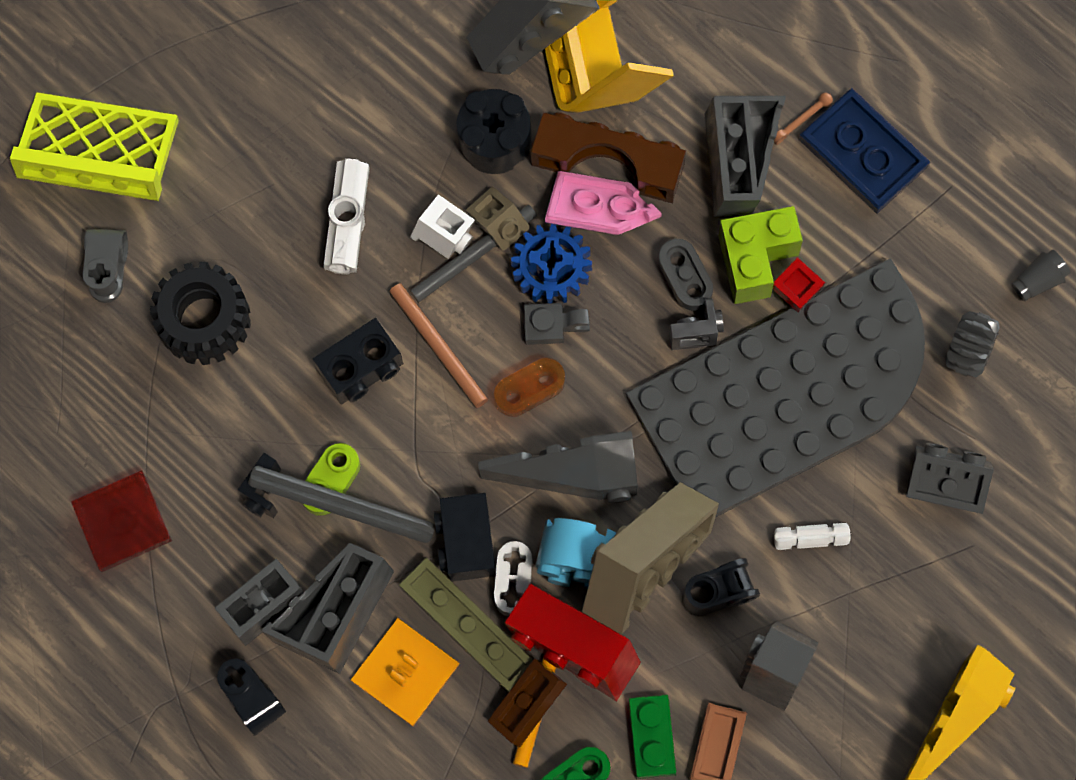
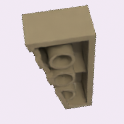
M681 482L668 493H661L650 508L642 509L633 522L628 526H621L606 544L601 543L595 549L591 558V564L594 566L582 612L622 635L630 626L629 617L631 612L636 610L641 613L650 603L649 596L654 591L656 585L664 587L672 578L679 562L684 565L711 534L719 503Z

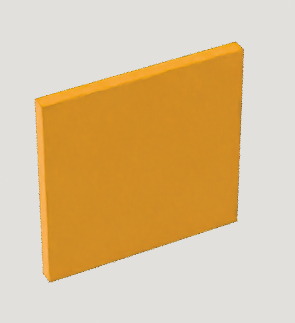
M397 618L352 677L351 681L404 721L414 726L460 663Z

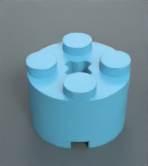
M554 518L553 523L549 519L546 520L535 565L537 573L548 576L549 583L570 587L571 581L583 583L584 588L588 590L594 566L591 564L592 555L601 543L606 544L616 532L607 529L606 536L595 530V524L565 518Z

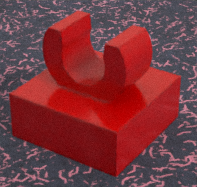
M797 257L774 281L773 290L799 312L820 291L826 282Z

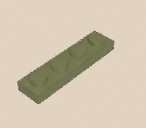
M427 557L399 584L400 588L508 693L533 660Z

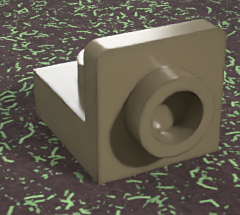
M493 186L465 210L475 220L474 222L487 232L503 251L530 228L514 203Z

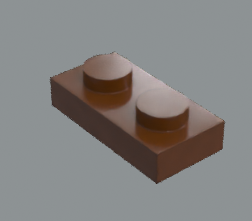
M534 658L487 722L509 742L521 747L566 687L567 683L545 664Z

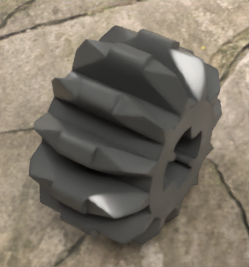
M969 311L962 315L947 353V367L964 376L969 375L976 378L981 375L991 356L999 334V322L980 312Z

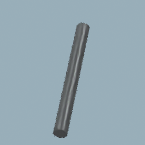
M529 204L519 211L527 223L537 217L536 212ZM487 234L462 252L461 255L455 257L410 290L412 296L419 303L496 247V243Z

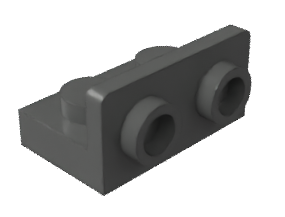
M926 443L925 447L916 446L906 497L983 514L994 471L992 463L986 461V456L971 451H964L963 456L948 453L947 447L935 443Z

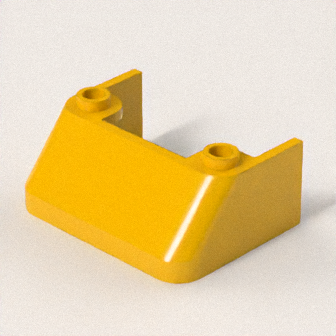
M596 0L600 7L599 10L545 48L556 102L563 111L580 113L635 102L674 76L672 69L629 62L622 66L609 7L617 0Z

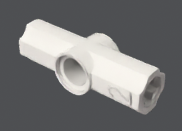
M358 159L337 161L333 197L328 208L330 220L324 259V269L335 274L348 275L349 273L357 272L361 232L365 226L364 208L369 176V164L363 163ZM350 211L355 213V217L350 221L343 222L338 220V217L344 212Z

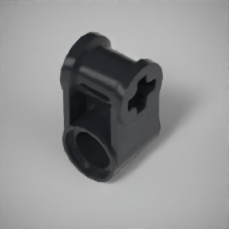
M737 559L690 578L682 595V603L686 611L698 617L705 616L725 608L743 605L760 596L759 590L753 588L746 569L749 565L747 559ZM698 587L705 588L710 593L711 600L707 603H698L692 598L691 590Z
M230 659L221 665L217 673L218 684L234 705V709L254 736L286 713V710L266 684L264 685L255 671L245 661ZM233 671H237L240 674L245 673L242 676L244 682L242 686L238 687L234 683L229 685L233 681L230 675Z

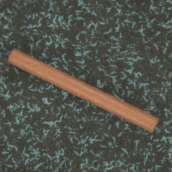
M401 283L395 285L389 292L473 405L476 408L484 405L488 401L486 395Z

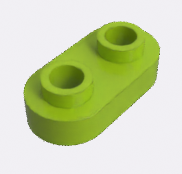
M344 443L329 446L305 481L345 494L360 470V460L354 448ZM343 456L347 461L344 466L336 467L333 465L335 458ZM303 504L306 510L314 515L321 516L331 513Z

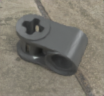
M87 229L84 240L83 280L87 287H89V291L95 300L103 303L112 302L120 296L123 289L124 267L128 255L126 230Z

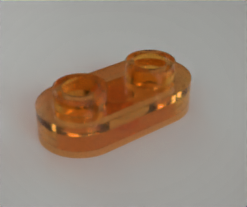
M542 358L502 379L494 391L495 404L498 410L507 416H520L560 394L565 386V371L562 365L554 359ZM543 376H551L554 380L553 383L548 386L542 385L540 379ZM512 393H516L521 397L519 402L515 404L509 403L506 399Z

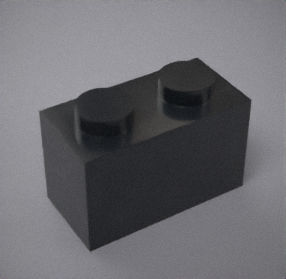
M486 493L439 498L441 510L434 511L436 534L444 533L445 548H438L441 572L448 571L450 581L452 582L496 576Z

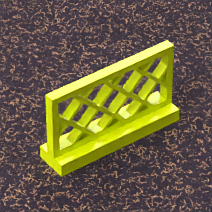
M36 92L19 146L13 147L10 161L17 178L159 201L162 191L161 179L178 125V116ZM43 105L59 108L62 114L46 123L40 117ZM84 112L93 113L97 120L81 129L73 119ZM118 118L129 119L132 126L117 134L108 125ZM68 121L75 132L57 141L51 130ZM155 123L167 125L165 133L152 140L144 131V129ZM103 127L110 138L93 147L86 136ZM139 133L145 144L128 153L121 142ZM43 134H46L52 142L50 146L42 150L29 149L32 140ZM80 139L88 149L77 156L67 155L63 150ZM115 145L123 154L122 157L113 162L103 161L99 156L100 153ZM152 151L157 158L154 169L139 167L134 160Z

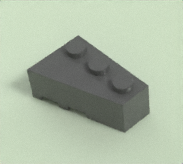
M713 96L704 116L714 217L749 215L753 213L760 202L771 160L770 155L774 139L778 131V122L786 96Z
M349 543L315 577L316 581L300 597L296 595L288 603L290 607L273 623L269 622L261 631L274 643L340 674L394 570L384 558Z

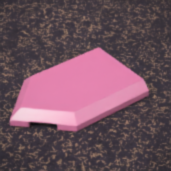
M558 171L545 223L620 235L660 218L662 213L653 204L648 205L639 196V191L631 183Z

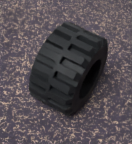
M192 262L183 264L185 270L178 272L176 268L169 272L171 278L168 281L162 278L158 283L161 291L153 292L151 299L155 306H150V315L154 320L152 323L166 348L170 349L172 354L178 359L183 356L187 363L195 364L196 359H199L202 365H210V358L216 357L217 361L221 362L226 359L223 355L224 353L230 351L234 354L238 350L236 342L241 341L244 343L247 338L245 328H250L251 324L248 315L251 313L248 302L235 277L230 272L226 274L222 267L215 265L211 269L208 262H200L199 268H194ZM201 299H212L221 303L220 313L210 325L199 329L187 328L181 325L184 311L193 302Z

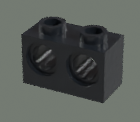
M376 317L313 358L317 371L341 405L348 400L349 402H355L361 399L369 391V386L379 380L384 382L391 379L400 371V366L404 364L401 352ZM373 348H382L386 351L385 355L379 360L367 358L368 352ZM349 368L354 371L353 376L347 381L335 379L337 372L341 369Z

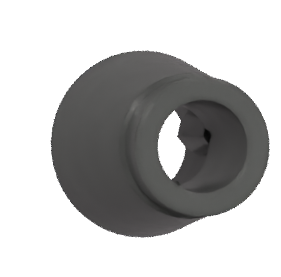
M1052 249L1047 254L1042 252L1017 280L1012 283V287L1025 302L1029 298H1033L1064 283L1065 277L1071 272L1063 258Z

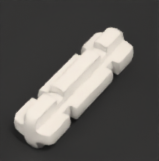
M835 523L832 527H828L827 524L796 526L795 530H791V527H779L774 531V544L778 550L791 549L792 546H797V549L828 547L829 543H833L834 546L849 544L851 539L850 528L847 523Z

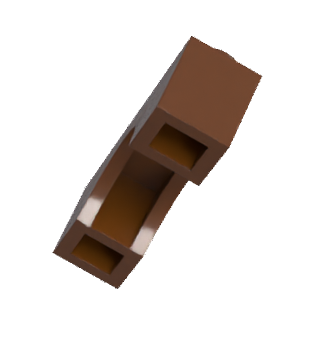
M543 112L531 150L532 166L557 173L558 171L570 172L577 164L590 158H611L623 164L631 172L639 195L672 204L683 172L686 150L680 149L673 142H653L646 140L642 135L635 132L626 131L623 134L609 130L606 125L598 122L586 124L575 121L571 116L559 112L553 115Z

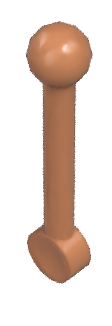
M822 93L819 96L818 102L786 128L777 132L774 142L777 145L780 144L788 134L819 109L830 106L833 102L831 94Z

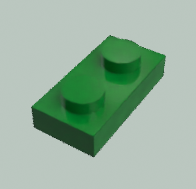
M669 696L629 698L637 779L676 776Z

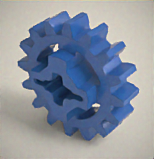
M551 224L550 231L544 232L542 226L537 225V235L532 236L530 233L525 232L523 234L525 245L516 243L514 246L515 253L518 256L511 257V266L516 268L513 272L514 281H522L520 291L523 294L530 290L533 291L532 299L534 302H537L541 296H546L547 304L553 303L554 297L559 296L564 304L567 302L568 292L576 296L580 295L578 283L585 285L589 283V275L585 272L592 271V261L587 259L590 256V247H581L583 244V236L581 234L574 238L570 237L571 227H566L562 232H558L557 226ZM560 244L567 247L571 252H566ZM543 245L539 250L534 251L537 247ZM551 253H554V260H556L555 268L552 270V275H549V268L547 266L549 260H551ZM531 275L538 276L544 284L536 281ZM565 277H570L567 281H565V282H563V283H561V284H558V283H560Z

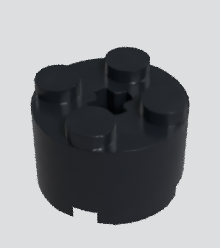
M501 89L477 91L467 96L459 110L456 123L459 147L463 156L474 168L487 174H502L512 170L515 165L528 156L532 144L530 115L523 99L519 95Z

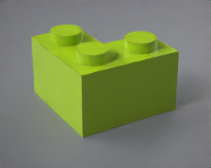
M795 206L720 221L718 236L734 304L770 298L774 281L769 262L799 256L803 240Z

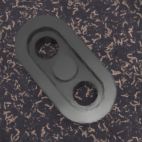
M684 239L667 241L659 252V266L675 298L687 310L697 311L703 309L705 299H712L713 283L695 248ZM673 257H680L684 260V263L676 266L670 260ZM695 288L698 289L701 294L700 296L693 298L687 294V291L689 289Z

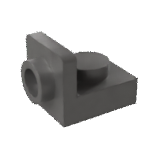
M713 298L705 299V320L699 321L696 317H687L678 320L676 324L670 325L671 350L714 346L717 344L718 332H723L724 326L721 309L714 310Z

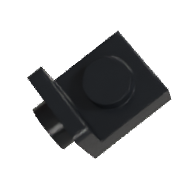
M263 453L255 466L279 473L281 471L277 460L266 453ZM251 470L238 488L239 494L245 500L242 506L260 518L264 513L274 518L278 511L271 502L263 498L265 493L268 495L271 493L249 485Z

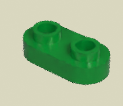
M586 747L550 771L542 780H607L610 775V761L602 750L595 747ZM588 762H593L598 766V772L593 776H588L583 771V766Z

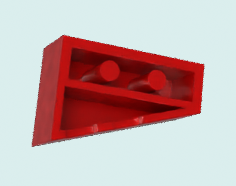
M529 584L505 621L506 626L512 633L511 640L527 651H531L534 648L544 655L543 658L551 665L561 670L565 668L576 675L584 684L601 691L616 702L641 663L630 639L532 584Z

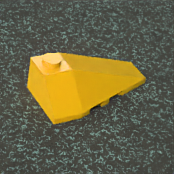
M977 645L965 658L904 780H925L999 706L1005 709L1015 691V687L1009 685L1014 673L984 647Z

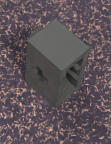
M276 558L216 606L215 609L246 646L262 633L261 630L269 622L273 623L290 607L288 603L296 595L300 597L304 592Z

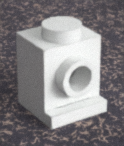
M437 195L418 219L410 238L415 241L420 239L449 259L454 251L461 255L473 238L469 231L475 220L440 195Z

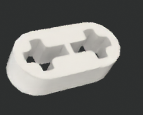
M518 541L508 542L503 545L497 556L494 600L498 611L505 616H509L514 607H507L506 600L501 599L502 595H508L509 584L516 583L517 596L520 597L529 584H531V551L525 544ZM512 551H519L520 558L526 559L525 563L518 564L517 575H510V563L504 561L505 558L512 556Z

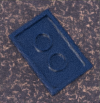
M853 88L847 91L799 135V140L876 214L930 165V161Z

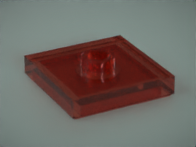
M142 470L71 501L98 569L101 572L173 541Z

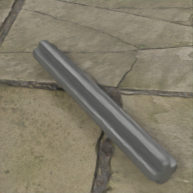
M255 466L249 478V485L251 487L423 543H429L434 533L435 525L432 522L267 468Z

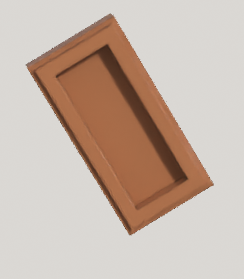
M708 703L690 780H731L747 715L746 712Z

